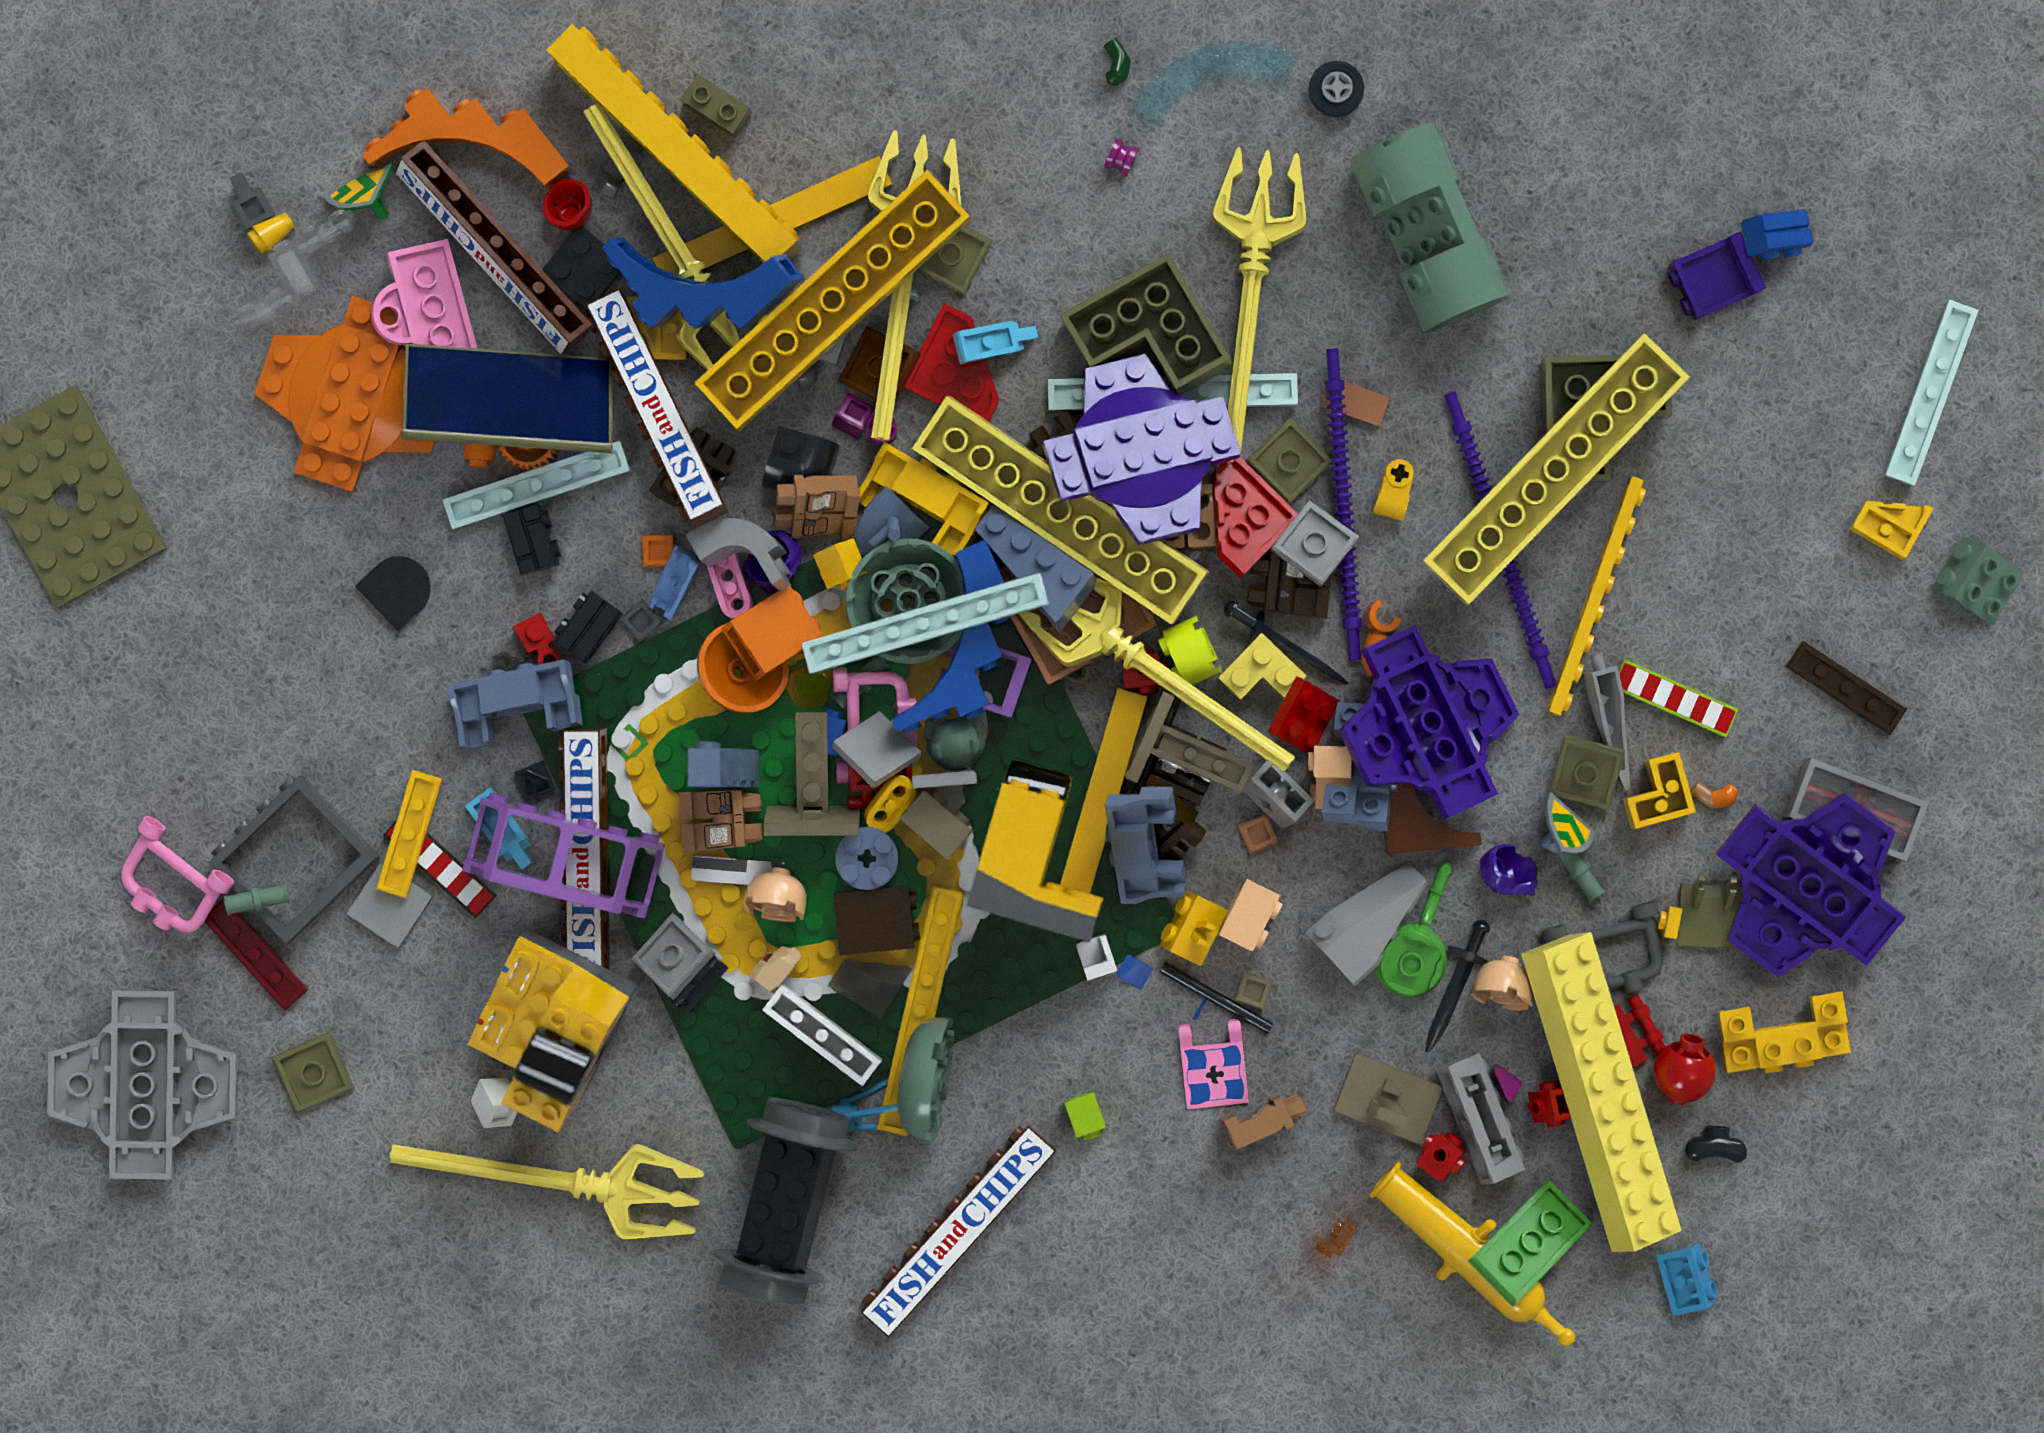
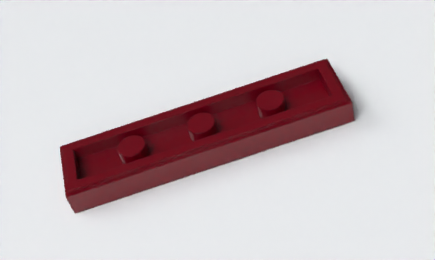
M224 898L211 909L204 922L284 1011L309 990L240 912L227 915Z

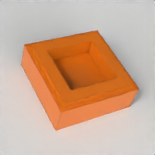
M673 534L642 536L643 567L666 566L674 549Z

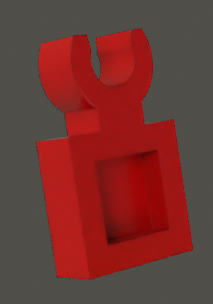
M541 612L512 627L525 654L528 655L535 652L537 656L535 660L536 665L544 664L543 658L545 656L551 657L553 662L561 660L559 653L548 645L556 639Z

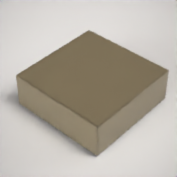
M1243 971L1234 1001L1264 1010L1273 980Z

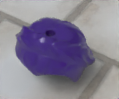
M783 530L768 531L787 552L780 558L790 572L786 575L787 579L790 580L799 569L802 561L801 547L798 544V540L791 538V534ZM748 554V558L744 561L742 568L744 574L749 579L758 583V586L769 594L778 590L769 581L757 558L752 554Z
M1503 844L1494 846L1480 858V875L1484 879V883L1493 892L1502 895H1535V888L1538 884L1536 880L1538 873L1536 862L1529 856L1523 857L1517 853L1514 845Z

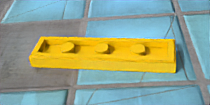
M416 770L411 771L376 890L403 898L408 897L443 778Z

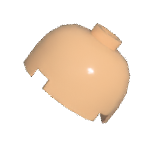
M772 868L771 872H764L754 877L748 884L743 909L750 914H753V909L761 911V918L767 920L795 922L796 916L803 920L806 909V892L801 882L790 875L789 870Z
M1501 956L1500 960H1493L1484 964L1477 972L1471 996L1475 1000L1486 1004V998H1490L1494 1002L1504 1004L1502 1008L1513 1011L1528 1010L1529 1006H1533L1534 994L1527 971L1523 965L1519 964L1517 958Z

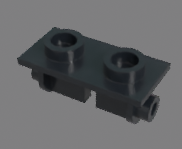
M714 955L674 1000L668 997L670 1002L688 1015L729 967Z

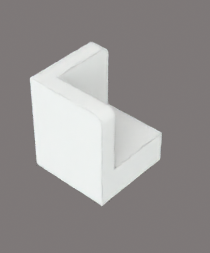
M1105 934L1092 938L1090 942L1082 941L1076 944L1087 980L1117 971Z
M508 1078L479 1080L471 1103L483 1128L512 1126L517 1111L501 1104L511 1084Z

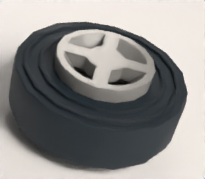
M1335 60L1324 63L1315 70L1309 82L1308 92L1311 102L1318 111L1326 116L1341 117L1350 114L1359 106L1363 99L1365 86L1361 74L1354 66L1347 62Z

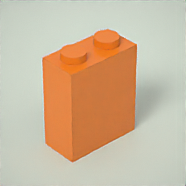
M791 586L781 592L774 593L731 620L721 629L755 681H758L802 653L803 647L801 643L824 637L821 633L819 622L809 615L804 607L801 595L793 590Z

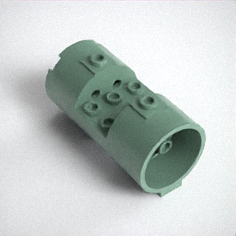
M1434 122L1409 129L1399 133V136L1383 143L1381 141L1363 150L1349 160L1373 219L1382 218L1399 261L1403 266L1404 271L1398 277L1423 334L1451 325L1512 297L1488 241L1485 238H1480L1458 188V184L1462 183L1438 125L1435 126Z

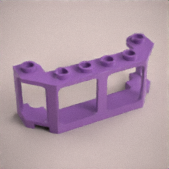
M490 793L489 798L482 797L479 804L481 806L468 856L465 858L462 871L483 876V879L612 913L621 914L623 912L641 918L647 916L665 848V843L659 842V836L642 832L641 837L626 836L628 830L609 826L608 831L596 828L597 822L579 818L577 823L565 820L566 814L548 810L547 815L535 812L536 806L517 802V806L514 807L512 804L507 803L508 797L495 793ZM488 806L498 811V820L488 859L486 862H483L482 860L475 859L474 855ZM511 815L548 823L560 828L561 833L548 880L497 867L506 825ZM576 832L621 842L625 845L626 851L613 897L562 884L569 850ZM639 848L657 850L644 902L625 899L635 856Z

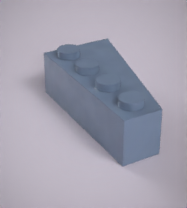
M993 504L975 528L979 541L986 540L992 556L1014 580L1037 573L1041 574L1049 605L1038 607V609L1060 634L1097 585L1094 573Z
M696 742V748H688V787H759V750L721 748V743Z

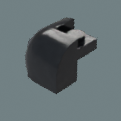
M779 426L766 464L762 487L776 491L777 484H793L794 475H803L804 478L810 476H831L840 445L809 433L806 434Z

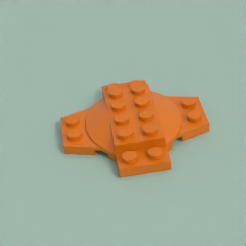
M353 295L344 322L340 326L334 327L322 335H273L254 392L257 397L293 423L303 443L293 473L351 492L355 490L363 463L375 459L382 453H433L436 441L402 439L405 348L403 345H396L386 341L378 334L371 318L373 302ZM383 309L380 312V319L384 324L393 325L396 323V314L392 310ZM418 371L415 429L440 430L452 394L426 374L418 375Z

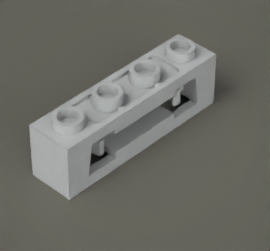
M1480 1053L1461 1057L1436 1068L1480 1184H1494L1524 1171L1522 1151L1514 1142L1511 1134V1123L1503 1114L1500 1106V1095L1497 1089L1492 1086L1489 1078L1488 1064L1481 1057ZM1468 1091V1093L1474 1091V1093H1471L1472 1097L1469 1098L1466 1092ZM1492 1140H1493V1142H1494V1144H1495L1494 1147H1493L1492 1145H1490V1141H1492Z

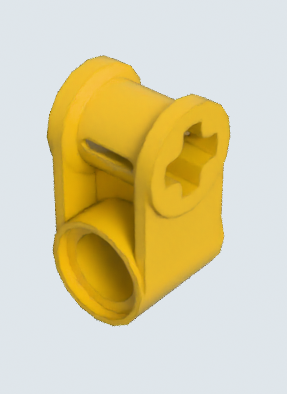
M1397 459L1387 465L1381 487H1379L1377 492L1378 497L1373 508V514L1400 521L1404 520L1414 477V470L1409 462ZM1399 465H1402L1403 471L1407 473V478H1401L1400 482H1396L1395 476L1391 474V470L1397 469Z

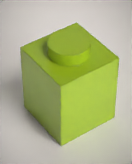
M1094 1091L1064 1101L1077 1138L1083 1136L1084 1140L1087 1141L1102 1135L1101 1129L1106 1128V1124Z

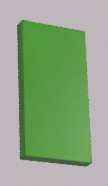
M1548 1180L1468 1262L1513 1307L1579 1240L1593 1223Z

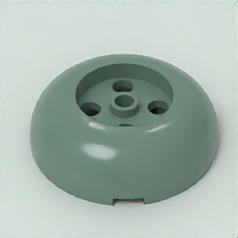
M908 538L886 542L870 551L856 566L847 587L846 607L851 627L854 628L929 606L924 601V596L927 592L937 594L938 600L936 603L963 596V580L957 560L940 546L925 540ZM904 573L912 576V583L908 587H903L899 584V577ZM912 596L915 599L913 607L907 608L903 605L905 597ZM891 599L894 603L893 610L884 612L880 607L881 601ZM962 630L878 654L877 656L901 664L926 662L948 651L958 641Z
M935 1017L921 1023L910 1036L902 1062L898 1088V1114L901 1124L907 1133L922 1142L933 1143L935 1141L943 1115L940 1114L942 1102L940 1099H947L948 1086H945L948 1076H950L954 1050V1031L948 1030L953 1027L952 1018Z

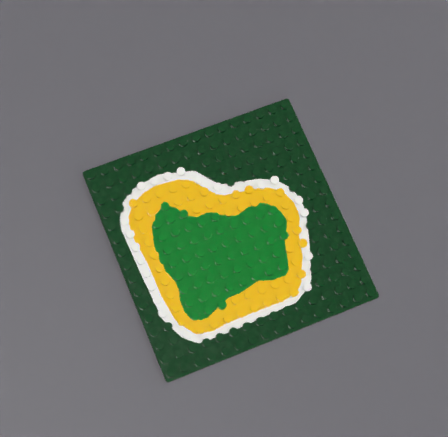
M914 509L913 511L930 526L918 539L932 543L943 524L920 510ZM978 537L975 539L973 544L980 542ZM994 558L998 570L1002 569V566ZM815 559L801 564L789 582L791 588L801 595L804 607L809 615L819 622L823 636L851 629L846 607L847 589L841 590L840 586H836L827 590ZM908 573L900 575L899 584L903 587L910 586L912 576ZM759 586L750 589L753 607L779 590L769 594ZM927 592L924 596V601L928 605L935 604L938 600L937 594L934 592ZM907 596L903 600V605L907 608L913 607L915 599L912 596ZM884 599L881 601L880 607L884 612H890L894 608V603L891 599ZM738 600L735 602V610H739L742 608V600ZM719 604L572 677L574 692L579 695L583 722V726L574 728H607L608 829L609 826L628 830L626 836L641 837L642 832L659 836V842L665 843L647 916L641 918L623 912L620 914L637 950L639 951L665 920L674 913L715 952V956L729 967L688 1015L674 1006L670 999L664 995V992L655 983L654 985L732 1146L739 1149L766 1136V1133L750 1127L747 1124V1119L762 1115L767 1097L789 1099L824 1108L889 1076L920 941H915V948L839 956L833 893L862 890L845 882L836 867V850L845 835L764 836V840L748 843V846L682 852L681 824L712 822V818L680 821L679 792L744 790V793L761 794L762 811L746 812V823H763L764 829L767 806H797L796 713H823L824 708L841 712V719L847 720V710L844 711L831 698L837 693L833 690V668L810 674L804 651L788 661L789 673L786 687L781 696L766 709L755 713L742 714L731 712L716 704L706 694L700 683L697 673V657L705 638L719 626L733 620L722 612ZM1010 619L994 625L993 621L987 622L999 648L1031 658ZM948 651L932 660L916 664H901L886 659L883 660L889 666L885 671L900 675L907 683L909 698H915L917 703L931 691L938 682L942 668L947 669L952 658L947 657ZM873 656L837 667H846L847 673H852L853 671L857 673ZM999 658L996 660L997 666L984 672H980L979 668H976L974 672L987 701L1002 707L1017 663ZM1031 660L1012 718L983 709L984 713L980 716L984 724L985 731L983 735L986 744L979 759L967 767V769L952 771L938 765L930 757L926 750L928 748L927 740L924 739V726L927 718L920 721L922 727L916 729L917 748L921 751L920 759L913 763L912 777L914 775L975 771L977 773V784L916 788L915 799L923 790L930 793L934 789L948 801L945 807L954 814L956 810H959L972 821L968 827L973 831L954 854L947 860L902 820H899L892 830L886 832L894 840L898 848L899 865L894 876L879 888L909 885L910 891H916L917 910H912L913 923L919 922L920 940L933 885L964 892L935 1017L953 1019V1027L948 1030L954 1031V1044L1087 979L1076 947L1077 943L1084 940L966 906L1002 783L1009 785L1011 779L1032 785L1031 791L1039 794L1041 788H1045L1062 794L1061 800L1063 801L1066 799L1071 783L1066 808L1042 886L1046 887L1048 882L1060 884L1097 760L1093 746L1061 681L1059 680L1047 686L1033 660ZM732 669L735 677L741 676L739 670ZM871 684V689L867 693L864 691L859 696L860 724L879 711L892 723L891 718L896 716L895 687L891 684ZM954 706L949 708L951 714L938 719L939 724L952 718L967 721L965 715L962 717L957 715ZM545 709L524 713L523 715L564 798V787L559 783V769L563 767V754H560L558 749L559 737L563 736V730L553 732L547 729ZM630 724L648 744L635 757L626 760L610 742L612 741L616 747L621 748L630 756L642 744L630 730H623ZM696 742L721 743V748L759 750V787H688V748H696ZM839 754L838 757L828 755L829 805H847V797L859 796L860 791L850 792L848 784H836L835 759L843 758ZM872 790V795H876L879 790ZM861 811L860 828L868 827L864 818L865 811ZM878 811L875 817H882L884 811ZM608 839L609 892L613 897L626 847L621 842ZM1105 841L1090 893L1104 898L1092 938L1103 934L1106 935L1115 965L1123 962L1127 955L1133 957L1160 944L1162 941V931L1167 924L1171 923L1174 913L1166 897L1152 898L1137 904H1121L1115 867L1110 866L1111 843ZM639 848L637 850L625 899L645 901L657 850L649 848ZM865 849V853L859 855V861L864 862V867H869L871 862H876V856L871 855V850ZM693 856L785 863V869L789 870L790 875L797 878L804 886L806 892L804 919L801 920L799 916H796L795 922H779L761 918L762 912L755 909L753 914L746 912L743 909V903L748 885L692 880ZM781 946L797 948L801 952L802 957L782 984H785L882 1058L880 1064L863 1086L762 1010L774 994L757 983L749 974L766 952H775Z

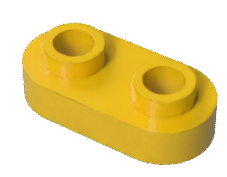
M895 775L884 783L865 809L864 818L868 827L879 829L885 833L894 828L902 814L916 797V789L913 788V783L908 777ZM897 786L903 787L901 792H893ZM878 811H884L882 817H875Z

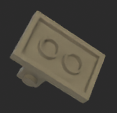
M1161 687L1125 772L1126 779L1138 783L1149 755L1153 754L1242 793L1254 763L1164 725V720L1175 696Z
M796 713L797 806H767L764 819V836L859 835L860 808L848 809L847 805H829L827 713Z
M1355 1053L1333 1111L1421 1145L1443 1087Z

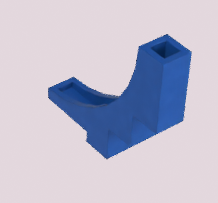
M624 237L610 239L601 247L607 254L608 262L614 268L619 269L624 275L628 287L633 292L639 294V297L632 305L637 310V316L640 321L650 328L666 324L679 310L682 311L681 316L685 322L694 326L695 329L708 326L724 310L726 311V317L733 325L740 329L751 327L804 279L786 254L772 256L754 271L734 280L726 282H701L676 276L657 267L640 255Z
M982 540L954 553L962 575L964 595L1004 583L986 540ZM1011 616L994 620L993 624L997 625L1010 619ZM988 623L962 630L957 649L945 673L931 691L912 707L891 718L896 731L903 729L905 734L922 727L920 721L932 717L933 721H936L951 714L949 708L953 706L959 717L965 715L967 720L984 713L983 707L989 705L974 669L979 668L980 672L987 671L997 666L996 660L1002 657Z

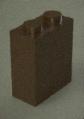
M909 885L833 893L839 956L915 948V941H920L919 922L913 923L912 910H917L916 891H910Z

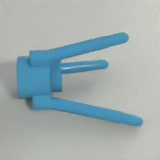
M888 1079L851 1097L840 1099V1105L832 1106V1111L851 1118L848 1133L853 1131H882L877 1129L878 1124L857 1123L862 1122V1117L898 1110V1104L861 1111L858 1104L852 1105V1103L886 1087Z

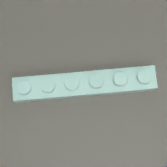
M1950 299L1947 300L1884 476L1910 486L1916 485L1979 310Z
M621 441L612 443L613 449L611 453L584 452L545 465L542 468L539 467L443 499L452 529L479 522L631 471Z

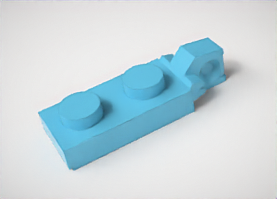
M1013 321L958 331L952 334L960 364L1017 353L1024 349L1023 342L1038 338L1036 325L1019 329L1018 323Z
M492 787L465 805L476 822L481 806L479 804L482 797L489 798L490 793L496 794ZM487 806L481 829L492 843L498 820V811ZM511 815L508 818L499 855L503 856L507 861L513 858L521 870H525L534 863V860L526 851V848L531 844Z

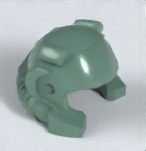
M976 716L967 721L952 718L940 724L938 720L933 721L932 718H927L924 726V739L927 740L928 748L926 750L930 757L938 765L952 771L964 770L974 764L983 753L986 744L983 735L985 729L981 716Z

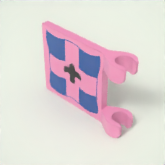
M1239 1019L1228 1020L1230 1042L1193 1046L1190 1025L1182 1024L1178 1026L1187 1110L1249 1103L1242 1031Z

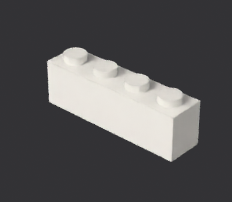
M785 984L778 988L762 1009L861 1086L864 1085L882 1061V1058Z

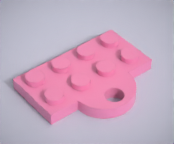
M448 239L388 252L386 257L394 283L386 286L379 292L371 308L372 323L378 334L386 341L396 345L420 344L478 349ZM381 310H392L396 314V323L393 325L384 324L380 319ZM417 362V371L419 375L458 365Z

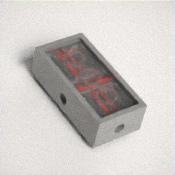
M1805 758L1783 817L1803 819L1845 792L1894 828L1895 834L1887 856L1898 861H1907L1929 803L1818 760Z

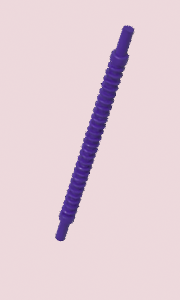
M1338 348L1326 349L1328 381L1325 382V390L1329 392L1326 400H1330V405L1327 406V409L1331 410V414H1328L1327 417L1332 420L1328 426L1332 427V432H1329V435L1333 437L1329 444L1333 445L1330 453L1334 454L1331 462L1335 464V467L1331 469L1335 472L1332 480L1336 481L1333 489L1337 491V494L1333 495L1334 498H1337V503L1334 504V507H1338V512H1335V516L1339 517L1338 521L1355 532V529L1351 528V524L1355 521L1350 518L1354 514L1353 511H1350V506L1353 505V502L1349 501V497H1352L1353 494L1348 491L1352 487L1351 484H1348V479H1351V476L1347 474V471L1351 469V467L1347 466L1350 458L1346 457L1349 449L1345 447V444L1349 442L1345 439L1348 431L1344 430L1347 422L1343 421V417L1347 416L1346 413H1343V408L1346 405L1342 404V399H1345V395H1342V391L1345 390L1344 380H1341L1339 350ZM1355 546L1352 547L1342 560V565L1338 567L1343 571L1339 577L1343 578V583L1340 584V587L1344 588V592H1341L1340 595L1345 598L1341 602L1342 605H1345L1342 613L1346 616V618L1342 619L1343 629L1347 630L1349 660H1361L1359 628L1362 627V618L1358 617L1361 609L1357 608L1360 600L1356 598V595H1359L1360 592L1356 591V586L1359 585V582H1355V577H1358V573L1354 572V569L1358 567L1357 564H1354V559H1357V556L1353 555V551L1357 549Z
M1456 391L1445 394L1444 397L1454 423L1451 428L1453 434L1459 438L1456 443L1462 445L1459 451L1465 454L1462 460H1466L1468 463L1465 468L1470 469L1471 473L1468 474V477L1473 478L1471 485L1476 486L1474 494L1479 495V499H1477L1479 503L1490 492L1492 486L1487 484L1489 477L1484 476L1487 470L1481 467L1484 461L1478 459L1481 453L1475 450L1478 444L1472 441L1475 436L1470 434L1472 430L1470 421L1465 420ZM1512 560L1503 569L1505 571L1503 578L1508 579L1506 586L1511 588L1509 595L1514 596L1512 603L1517 605L1514 611L1520 613L1517 619L1523 622L1520 628L1526 631L1523 636L1528 637L1529 641L1526 645L1531 646L1529 650L1531 660L1536 661L1544 687L1548 689L1556 686V681L1547 658L1550 653L1547 645L1542 643L1545 638L1539 635L1542 630L1536 627L1539 621L1533 618L1536 612H1532L1530 609L1533 604L1528 603L1527 599L1530 598V595L1525 594L1527 587L1522 586L1524 578L1519 577L1521 570L1516 568L1518 561Z

